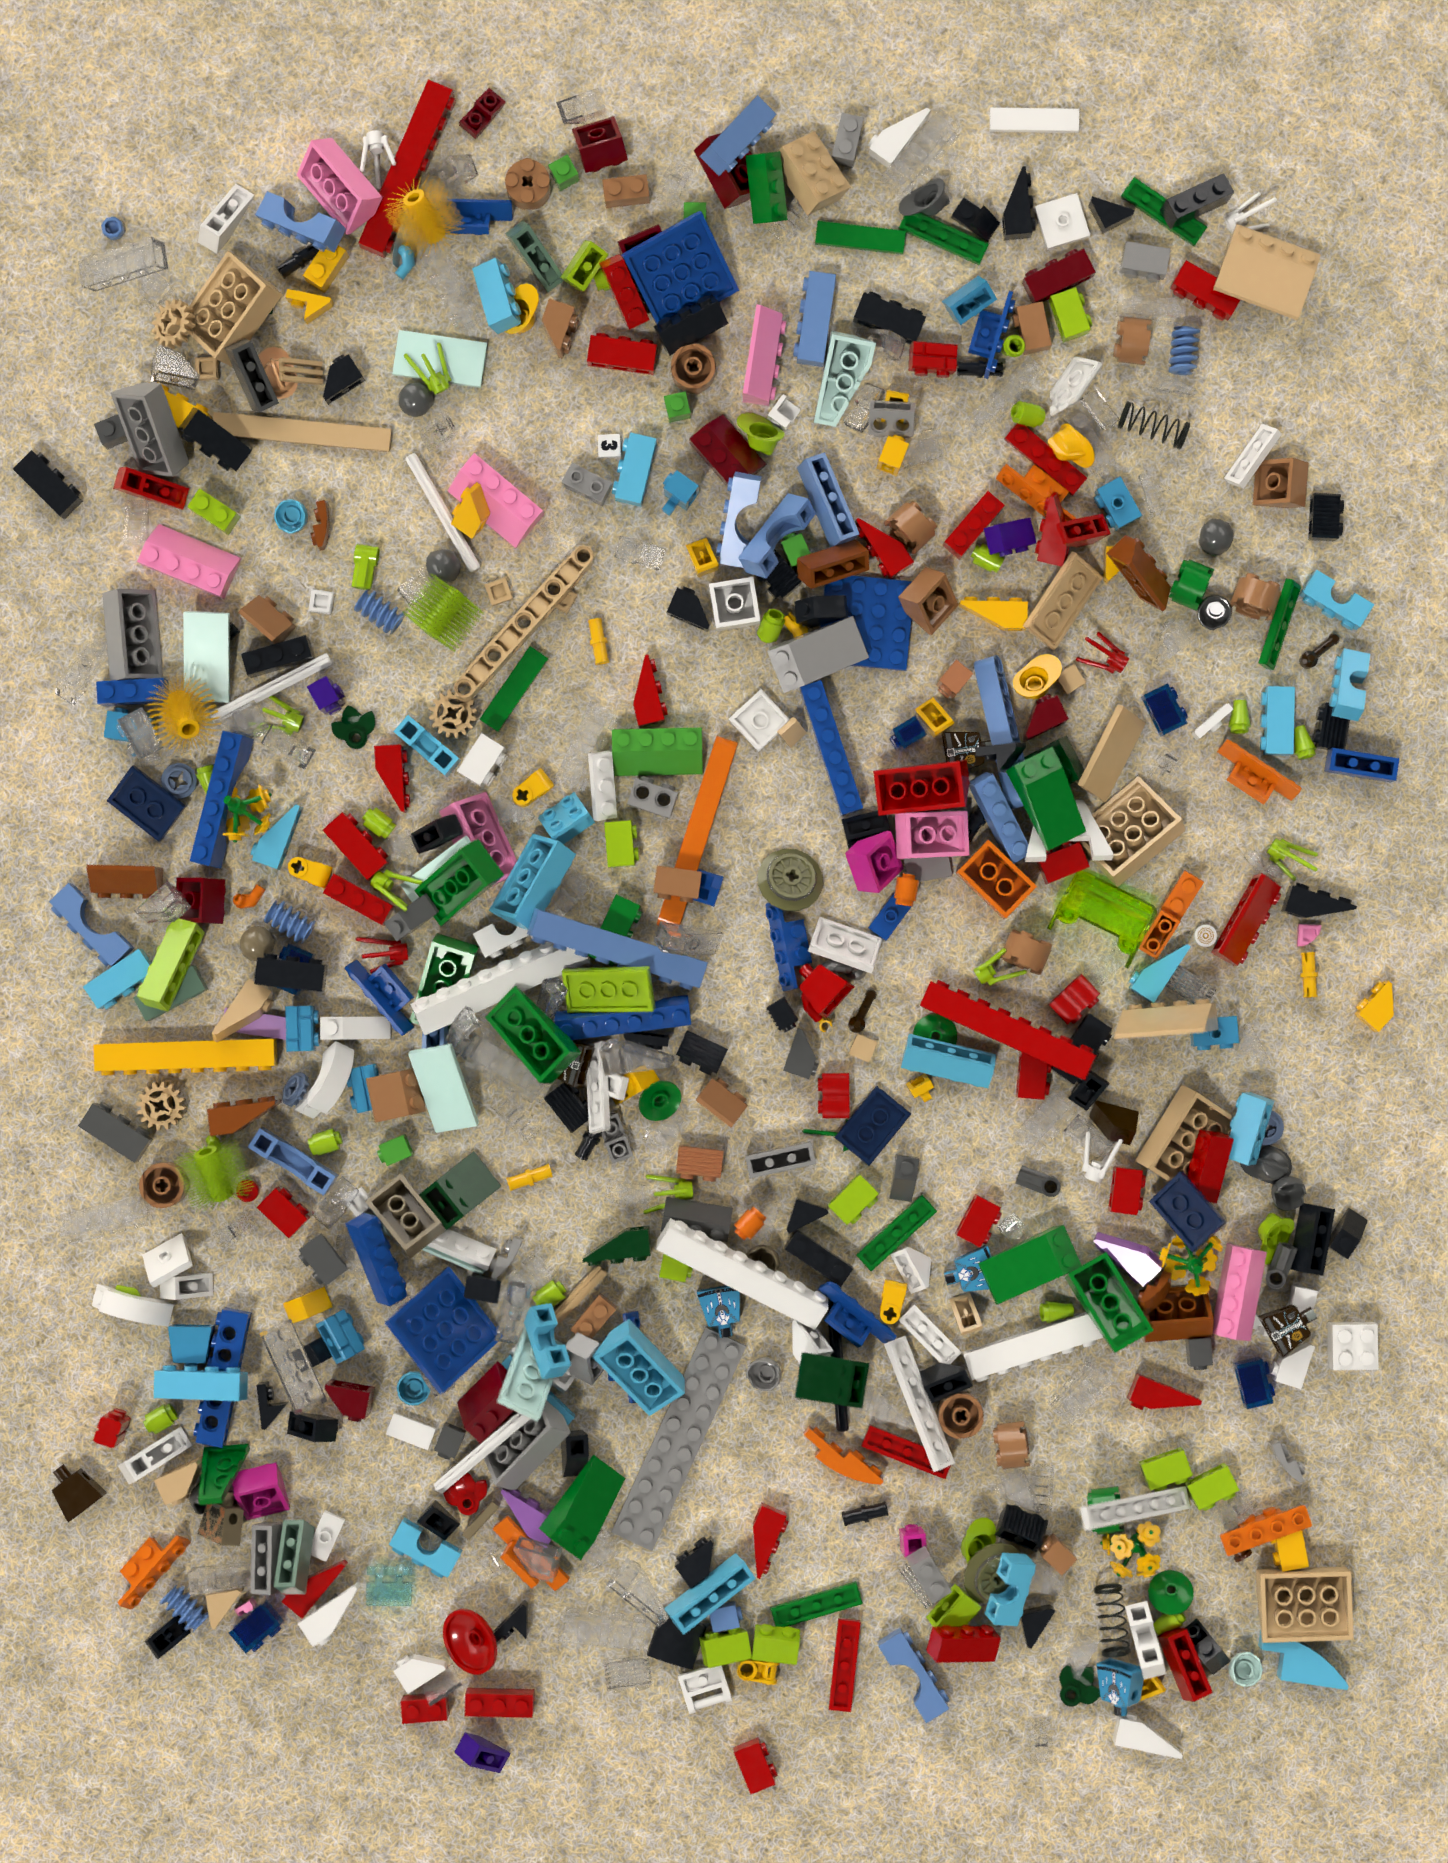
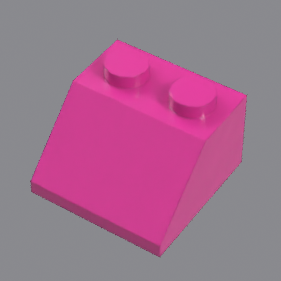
M885 831L857 841L845 853L858 891L880 893L904 869L901 859H897L896 844L891 831Z
M276 1462L238 1472L233 1482V1492L239 1507L243 1508V1515L246 1521L290 1510L282 1473Z

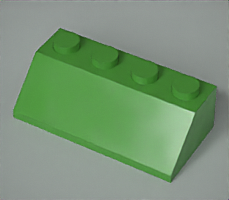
M702 727L612 729L614 776L703 774Z

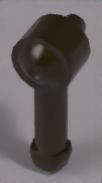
M1331 634L1316 649L1303 653L1299 659L1300 665L1305 669L1314 667L1322 654L1333 645L1338 644L1339 636Z
M872 989L865 993L866 996L857 1015L848 1022V1028L853 1033H860L865 1028L864 1019L873 1000L877 996L876 991Z

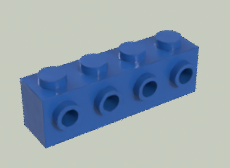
M363 1213L345 1223L376 1301L390 1307L407 1297L406 1282L399 1274L398 1262L391 1254V1245L383 1234V1225L380 1219Z

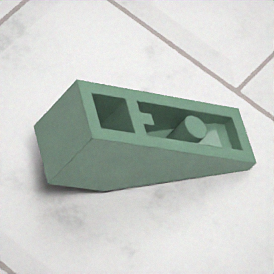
M522 220L505 233L518 254L547 292H550L564 281L560 278L562 275L561 271L528 223Z

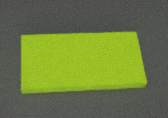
M650 966L564 968L562 970L567 1013L653 1012L655 1010Z

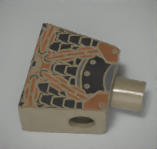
M232 1490L228 1491L223 1503L206 1505L197 1533L221 1546H240L244 1511L243 1508L233 1504L235 1496Z

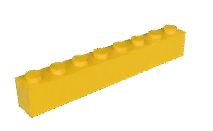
M277 1038L220 1040L219 1042L211 1040L93 1044L94 1071H101V1076L115 1075V1071L122 1070L123 1075L137 1074V1070H146V1074H160L159 1069H168V1073H182V1069L191 1068V1073L204 1072V1068H213V1072H227V1067H236V1071H249L250 1066H258V1071L272 1070V1066L278 1065Z

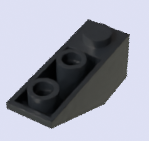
M1022 166L1002 216L1004 241L1031 238L1032 231L1036 230L1035 217H1031L1030 209H1033V196L1028 193V187H1031L1030 173H1026V166Z
M1296 883V886L1291 885L1288 887L1281 912L1299 918H1308L1355 910L1357 906L1351 904L1352 900L1339 897L1337 900L1330 897L1331 893L1317 890V893L1309 891V886Z

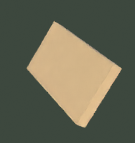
M1071 552L1023 627L1049 649L1055 651L1103 576L1080 555Z
M1117 705L1077 785L1106 803L1146 723L1124 706Z

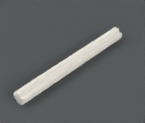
M415 453L410 454L406 457V461L470 572L478 570L480 564L461 531L451 525L453 517Z
M324 653L215 709L218 712L210 717L216 718L220 716L219 719L212 720L215 724L220 723L331 666L332 661L329 655Z
M517 1412L434 1483L435 1490L441 1494L444 1493L531 1418Z

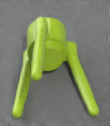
M437 343L443 375L441 371L435 373L426 355H421L431 374L429 377L430 381L408 354H404V358L425 382L429 391H433L435 395L449 389L450 385L448 382L452 381L448 374L441 343Z
M272 695L268 698L290 713L286 712L284 715L267 708H263L262 711L282 719V725L286 727L248 723V726L252 728L293 734V731L297 733L300 731L304 716L300 715L301 711L293 709Z
M1275 838L1266 852L1271 855L1269 860L1274 862L1292 881H1295L1296 877L1283 865L1279 858L1284 860L1288 856L1315 872L1318 871L1317 867L1289 852V848L1315 857L1318 856L1317 852L1289 843L1284 839L1279 840Z
M388 869L384 873L381 871L376 872L370 886L383 893L403 911H407L408 904L390 891L394 885V881L391 878L419 885L423 881L393 873Z
M1003 948L988 961L976 967L974 972L981 984L988 982L989 986L996 982L1027 974V970L994 978L997 972L992 964L998 961L1001 955L1006 952V948Z
M657 1175L645 1176L646 1179L678 1183L674 1185V1190L654 1192V1196L675 1195V1198L693 1199L692 1181H686L685 1178ZM665 1203L646 1209L643 1213L648 1214L664 1209Z

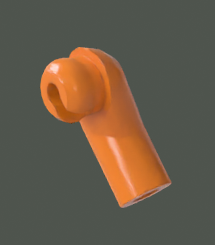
M256 884L250 894H236L233 897V903L241 909L254 907L266 889Z

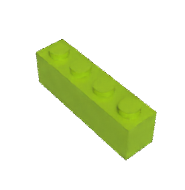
M173 917L166 929L162 943L157 948L156 956L148 967L147 975L138 989L137 997L145 1006L169 1012L205 934L197 923Z

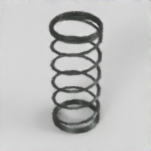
M1131 401L1126 402L1118 428L1122 429L1132 405L1128 432L1132 429L1143 409L1139 436L1142 435L1150 418L1155 413L1150 439L1154 438L1159 426L1166 417L1162 444L1166 441L1172 427L1178 420L1173 448L1176 445L1179 450L1183 447L1190 428V422L1188 423L1187 421L1177 439L1180 426L1179 419L1172 423L1166 434L1168 415L1166 414L1162 417L1155 429L1157 412L1155 410L1150 414L1143 427L1145 418V407L1143 406L1131 424L1134 404Z
M1103 1584L1094 1588L1095 1594L1116 1593L1122 1596L1112 1602L1096 1604V1606L1117 1605L1123 1607V1610L1111 1615L1097 1616L1098 1618L1118 1617L1125 1620L1117 1626L1099 1628L1100 1631L1110 1629L1126 1631V1634L1119 1638L1103 1639L1100 1641L1102 1643L1120 1641L1128 1644L1127 1647L1116 1646L1104 1649L1102 1651L1104 1657H1122L1131 1652L1129 1642L1121 1640L1128 1634L1126 1629L1120 1628V1626L1126 1623V1618L1118 1615L1125 1610V1607L1116 1603L1124 1597L1120 1593L1123 1589L1121 1584Z

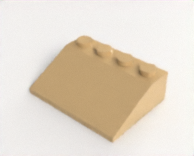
M1236 224L1228 241L1213 290L1298 320L1321 255Z
M228 250L189 306L193 308L191 314L196 316L192 320V323L196 324V326L191 328L190 331L193 333L191 336L215 359L232 367L225 348L243 339L251 340L283 294Z
M1138 776L1092 814L1114 855L1112 860L1094 861V863L1118 888L1186 831L1183 820ZM1077 841L1080 842L1083 850L1092 859L1089 841Z
M1209 999L1195 1000L1196 1004L1187 1005V1000L1173 1001V1006H1165L1164 1002L1151 1003V1008H1143L1142 1004L1129 1005V1009L1122 1010L1114 1037L1115 1039L1218 1030L1216 1003H1209Z
M1182 1085L1135 1161L1168 1182L1180 1171L1188 1175L1189 1164L1193 1156L1199 1130L1222 1132L1230 1136V1123L1233 1116L1198 1092Z
M1346 1566L1309 1567L1284 1572L1279 1568L1256 1569V1593L1263 1643L1354 1640L1351 1571Z

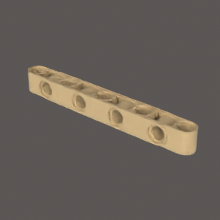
M584 545L577 547L468 666L454 685L456 697L460 701L468 702L472 700L580 582L594 562V554L590 547ZM585 553L589 555L590 559L587 562H581L578 560V556ZM557 586L560 592L557 595H551L548 592L549 588ZM522 619H527L531 622L527 628L519 627L518 623ZM492 652H498L501 657L498 661L494 662L489 660V655ZM463 685H468L471 688V691L466 695L459 693V688Z

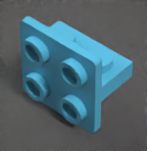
M575 793L565 796L559 803L552 808L546 809L538 817L550 837L561 842L563 845L595 823Z

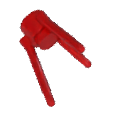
M1097 632L1096 635L1113 650L1112 652L1096 641L1086 637L1085 640L1108 655L1106 663L1109 665L1077 657L1076 661L1107 670L1112 674L1115 670L1119 673L1123 671L1129 661V657L1124 655L1125 652L1118 649L1100 632Z
M356 937V941L392 946L389 947V951L362 954L361 957L363 959L390 956V960L395 961L386 963L389 968L396 965H404L403 961L409 960L407 943H401V940L391 941ZM380 966L371 969L370 973H374Z

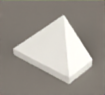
M910 1247L890 1254L911 1294L929 1287L931 1258Z

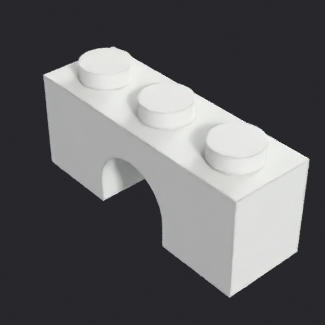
M493 923L473 933L485 958L491 957L492 960L503 955V949L509 946L511 949H514L524 944L522 939L530 936L527 934L528 930L518 926L512 934L502 935Z
M1147 1601L1125 1606L1144 1679L1165 1675V1666Z

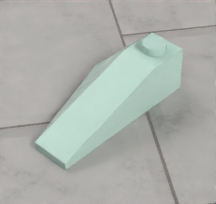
M831 331L814 423L836 427L866 372L871 367L876 342L851 334Z

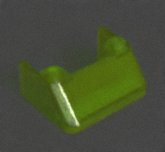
M1078 871L1059 901L1047 929L1051 930L1057 919L1065 924H1074L1080 918L1119 938L1117 946L1123 953L1130 955L1124 966L1129 969L1157 914V909L1151 903L1119 887L1117 888L1088 872Z

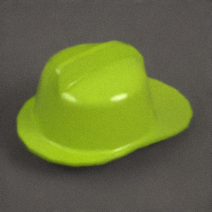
M743 413L737 418V425L747 434L748 444L754 450L761 451L766 455H772L777 442L784 438L783 430L761 415Z
M1269 1213L1260 1224L1258 1236L1262 1241L1260 1250L1267 1252L1265 1264H1271L1279 1242L1288 1243L1294 1229V1221L1291 1218L1282 1219L1274 1213Z
M981 1517L972 1522L961 1542V1553L966 1559L967 1564L979 1550L987 1545L996 1543V1527L989 1518Z

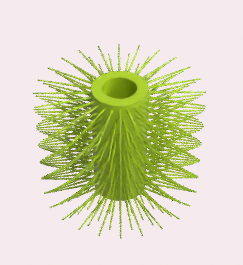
M435 575V580L432 579L433 585L430 583V588H427V592L425 591L422 600L420 599L416 608H414L415 612L408 608L411 616L407 612L405 616H408L412 622L414 621L415 625H419V628L427 635L440 641L451 650L453 649L452 646L460 638V634H463L468 623L469 628L472 630L470 618L473 620L474 615V620L477 622L475 614L479 609L477 605L475 606L474 603L470 602L471 600L449 584L447 585L441 578L438 579Z
M213 1143L212 1146L208 1145L195 1153H181L195 1154L184 1156H194L190 1157L194 1160L184 1161L182 1163L186 1164L180 1167L188 1165L183 1167V1169L189 1168L185 1170L186 1172L189 1171L185 1174H191L186 1177L192 1176L189 1180L193 1179L195 1181L190 1185L195 1184L192 1187L196 1188L190 1191L196 1190L193 1193L201 1197L196 1200H202L199 1204L204 1202L206 1207L209 1204L208 1201H213L214 1203L219 1202V1205H221L222 1201L225 1203V1200H229L233 1195H243L233 1194L240 1193L238 1190L241 1189L236 1187L246 1186L242 1184L248 1183L246 1179H249L239 1180L243 1178L241 1175L245 1173L237 1175L242 1173V1171L236 1172L240 1169L235 1168L240 1166H234L239 1163L231 1159L236 1155L230 1156L233 1153L229 1152L238 1148L229 1150L232 1148H227L230 1145L225 1146L226 1144L215 1147L216 1145Z

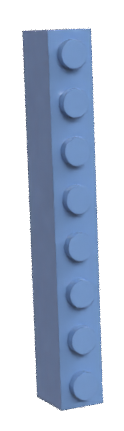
M536 908L527 932L528 935L533 936L532 941L545 945V942L549 941L554 943L553 947L566 951L568 947L575 950L574 954L587 958L588 954L596 956L595 960L601 963L608 964L610 960L617 963L616 967L650 966L651 973L659 976L658 980L669 984L674 980L680 982L679 987L692 990L693 986L700 988L708 964L705 961Z

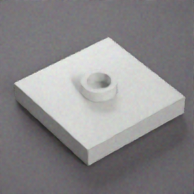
M1077 193L1034 206L1047 250L1090 237Z
M760 689L728 720L760 752L778 735L777 731L790 719Z
M182 1233L142 1255L148 1280L153 1288L193 1266L186 1238Z

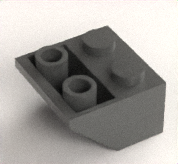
M322 1233L299 1249L301 1253L298 1256L306 1267L309 1265L315 1271L312 1275L320 1285L324 1283L327 1286L349 1269Z

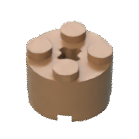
M524 158L514 163L507 171L505 177L506 190L509 199L516 207L524 210H535L542 207L548 201L551 193V182L548 171L541 163L531 158ZM531 182H532V187H529L528 185H527V186L524 185L525 183H531Z
M1124 317L1123 321H1118L1116 334L1120 335L1119 344L1115 343L1113 349V357L1117 358V362L1145 365L1146 361L1142 360V357L1148 355L1151 330L1147 329V325H1151V320Z
M691 344L679 348L674 353L671 360V375L675 385L682 391L691 394H700L711 386L716 375V364L709 349L700 344ZM696 365L697 371L690 372L689 367L693 368Z
M915 501L902 504L884 522L885 527L889 525L891 528L889 531L891 537L901 542L906 550L908 548L912 549L911 554H916L935 536L934 529L937 527L930 517L926 518L921 513V507Z
M1247 573L1246 577L1238 579L1230 605L1231 607L1236 606L1235 611L1249 618L1259 620L1260 616H1265V620H1271L1281 595L1279 590L1280 584L1274 581L1265 582L1259 580V576Z
M1012 929L1004 945L1006 952L1000 958L1018 968L1027 970L1030 968L1031 973L1041 975L1053 945L1043 940L1033 939L1034 935L1028 932Z
M161 1162L150 1166L142 1174L139 1181L141 1196L155 1208H167L178 1204L185 1198L188 1191L186 1188H189V1186H186L189 1185L186 1172L181 1173L185 1170L173 1162ZM165 1181V1183H168V1187H160V1183Z
M961 1391L940 1400L937 1407V1418L940 1426L946 1434L953 1438L963 1439L972 1437L983 1425L984 1414L982 1406L976 1397L969 1392ZM962 1410H964L963 1413L965 1414V1417H959L958 1419H956L957 1416L955 1413L957 1411L961 1412Z
M1025 1421L997 1424V1428H994V1444L999 1443V1450L996 1453L997 1466H1002L1003 1469L1030 1466V1460L1026 1461L1028 1454H1030L1027 1430L1021 1428L1025 1426Z

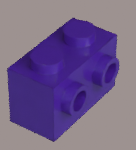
M1031 517L984 528L990 555L999 553L1000 557L1013 554L1012 550H1015L1016 553L1028 551V546L1037 544Z
M325 676L306 686L322 713L333 715L342 710L340 706L345 704L342 700L345 694L337 683H333L330 678Z

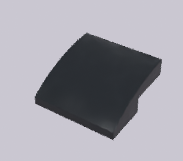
M878 810L841 819L848 850L857 841L890 831L887 815L879 816Z
M660 1612L647 1655L669 1664L693 1670L700 1649L699 1637L704 1636L707 1627L704 1624L698 1623L683 1635L668 1614Z

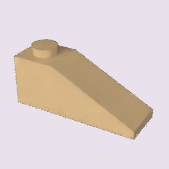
M248 979L212 1031L213 1040L219 1042L259 1019L264 1012H268L274 1003L272 991L262 985H256L253 980Z

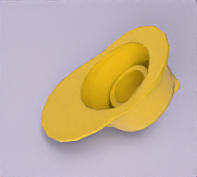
M525 283L515 288L516 295H514V299L521 309L519 316L522 324L504 331L505 333L521 334L529 331L534 326L539 294L537 289L531 284Z
M1064 423L1061 425L1059 432L1048 440V445L1053 449L1055 456L1059 460H1072L1083 468H1089L1093 465L1095 453L1091 443L1070 424Z
M1050 654L1037 656L1014 676V690L1021 696H1024L1025 699H1040L1048 693L1049 687L1060 677L1062 671L1061 662L1057 657Z

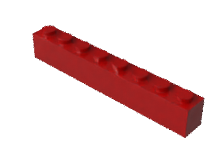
M429 79L427 80L395 155L396 165H391L379 194L382 196V200L375 215L367 221L358 242L361 249L386 258L387 253H392L395 244L393 239L399 225L397 226L396 224V227L393 225L395 218L393 219L392 217V220L390 218L395 214L391 213V211L397 212L396 208L403 206L396 205L404 203L397 201L404 199L400 195H407L403 191L406 190L409 193L410 191L417 190L418 184L420 188L421 180L419 178L422 171H427L430 164L428 157L431 151L434 152L438 146L439 139H437V136L446 127V115L455 106L456 98H454L453 89Z
M937 980L936 983L930 981L919 1006L1084 1081L1087 1080L1097 1058L1096 1055L1092 1054L1094 1049L1083 1044L1080 1048L1072 1045L1073 1040L1063 1035L1060 1038L1051 1035L1053 1031L1043 1026H1040L1039 1029L1030 1026L1032 1022L1023 1017H1019L1018 1020L1010 1017L1011 1012L999 1007L998 1011L990 1008L991 1003L978 998L976 1002L969 998V993L960 989L954 992L949 989L950 985L943 981Z

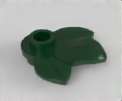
M348 705L342 714V722L331 723L332 732L338 739L345 740L350 748L360 749L366 745L367 735L375 728L374 713L369 711L361 716L355 708ZM355 734L360 735L359 742L353 741L352 738Z
M1068 1665L1063 1668L1059 1681L1062 1686L1060 1698L1065 1705L1073 1707L1079 1703L1092 1704L1100 1698V1689L1092 1685L1094 1680L1092 1667H1083L1076 1672ZM1068 1691H1074L1076 1693V1697L1074 1699H1069L1067 1697Z

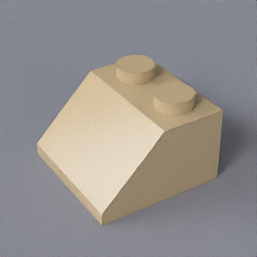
M203 1456L162 1473L154 1480L164 1505L172 1503L175 1506L190 1497L189 1493L195 1487L201 1472Z

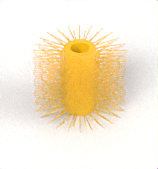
M418 184L417 190L407 192L406 196L400 195L404 199L397 201L404 203L396 205L403 206L396 208L397 212L391 211V213L398 217L395 218L394 226L396 227L397 221L400 222L398 233L400 234V229L403 228L405 230L402 238L404 239L405 235L409 236L406 245L408 246L409 242L413 243L411 249L414 247V243L421 240L417 248H421L426 242L425 248L427 249V243L428 245L431 244V251L432 244H435L436 253V243H439L443 238L446 239L445 235H462L449 233L451 231L446 232V230H451V228L461 229L456 226L450 227L452 226L451 222L457 223L458 221L451 217L454 215H451V211H449L453 208L451 206L452 202L447 199L448 195L443 193L444 188H441V193L438 192L439 184L431 193L429 191L426 192V190L423 192L425 184L422 185L423 189L421 190L420 188L419 190Z
M178 679L177 687L174 681L176 691L171 683L173 689L171 694L169 691L166 692L164 690L163 692L168 697L160 695L163 698H167L166 701L162 698L156 699V697L153 699L163 701L164 703H150L147 705L163 706V708H155L154 710L149 709V712L156 710L162 712L157 715L153 714V716L148 718L163 716L158 721L165 723L152 729L157 730L159 727L167 728L162 732L154 733V735H161L163 732L169 733L157 741L173 735L168 741L176 737L175 742L177 743V740L181 737L180 743L182 744L183 740V749L185 745L186 750V744L189 739V750L190 742L192 745L191 738L197 748L194 737L196 739V735L199 732L207 734L200 731L201 728L206 731L211 730V732L215 730L207 729L203 726H217L220 724L204 723V721L219 719L220 716L205 718L210 714L213 715L218 712L215 710L212 713H204L209 708L214 709L216 707L215 704L214 706L210 705L208 708L203 707L206 703L214 702V699H210L208 702H200L205 697L212 696L213 694H206L204 697L201 696L197 699L201 693L210 690V688H206L194 696L193 694L199 688L191 692L192 687L190 686V689L186 692L190 682L188 681L184 689V680L182 684L181 679L178 690ZM153 720L151 724H156L158 721Z

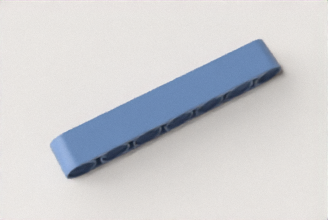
M994 655L975 661L974 670L992 745L1021 743L1000 657ZM1023 753L1020 755V757L1017 759L1014 765L1025 760ZM998 772L1003 794L1011 810L1023 807L1007 773Z

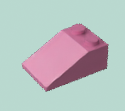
M968 811L895 814L897 859L969 856Z

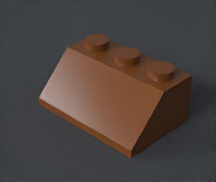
M1125 535L1106 554L1138 597L1163 612L1166 609L1171 586L1166 581L1168 577L1161 569H1157L1155 566L1156 560L1149 553L1146 554L1143 550L1145 545L1137 537L1133 539Z
M87 865L91 893H98V898H111V894H120V898L133 899L134 894H142V899H156V895H162L163 868Z
M1186 1286L1171 1287L1164 1300L1152 1312L1145 1315L1154 1330L1144 1336L1145 1342L1212 1337L1214 1318L1208 1293L1194 1296L1192 1293L1186 1292Z

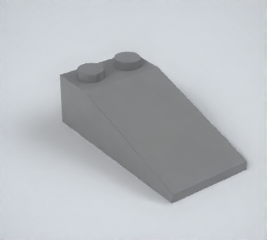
M854 616L771 646L767 651L783 693L869 658Z

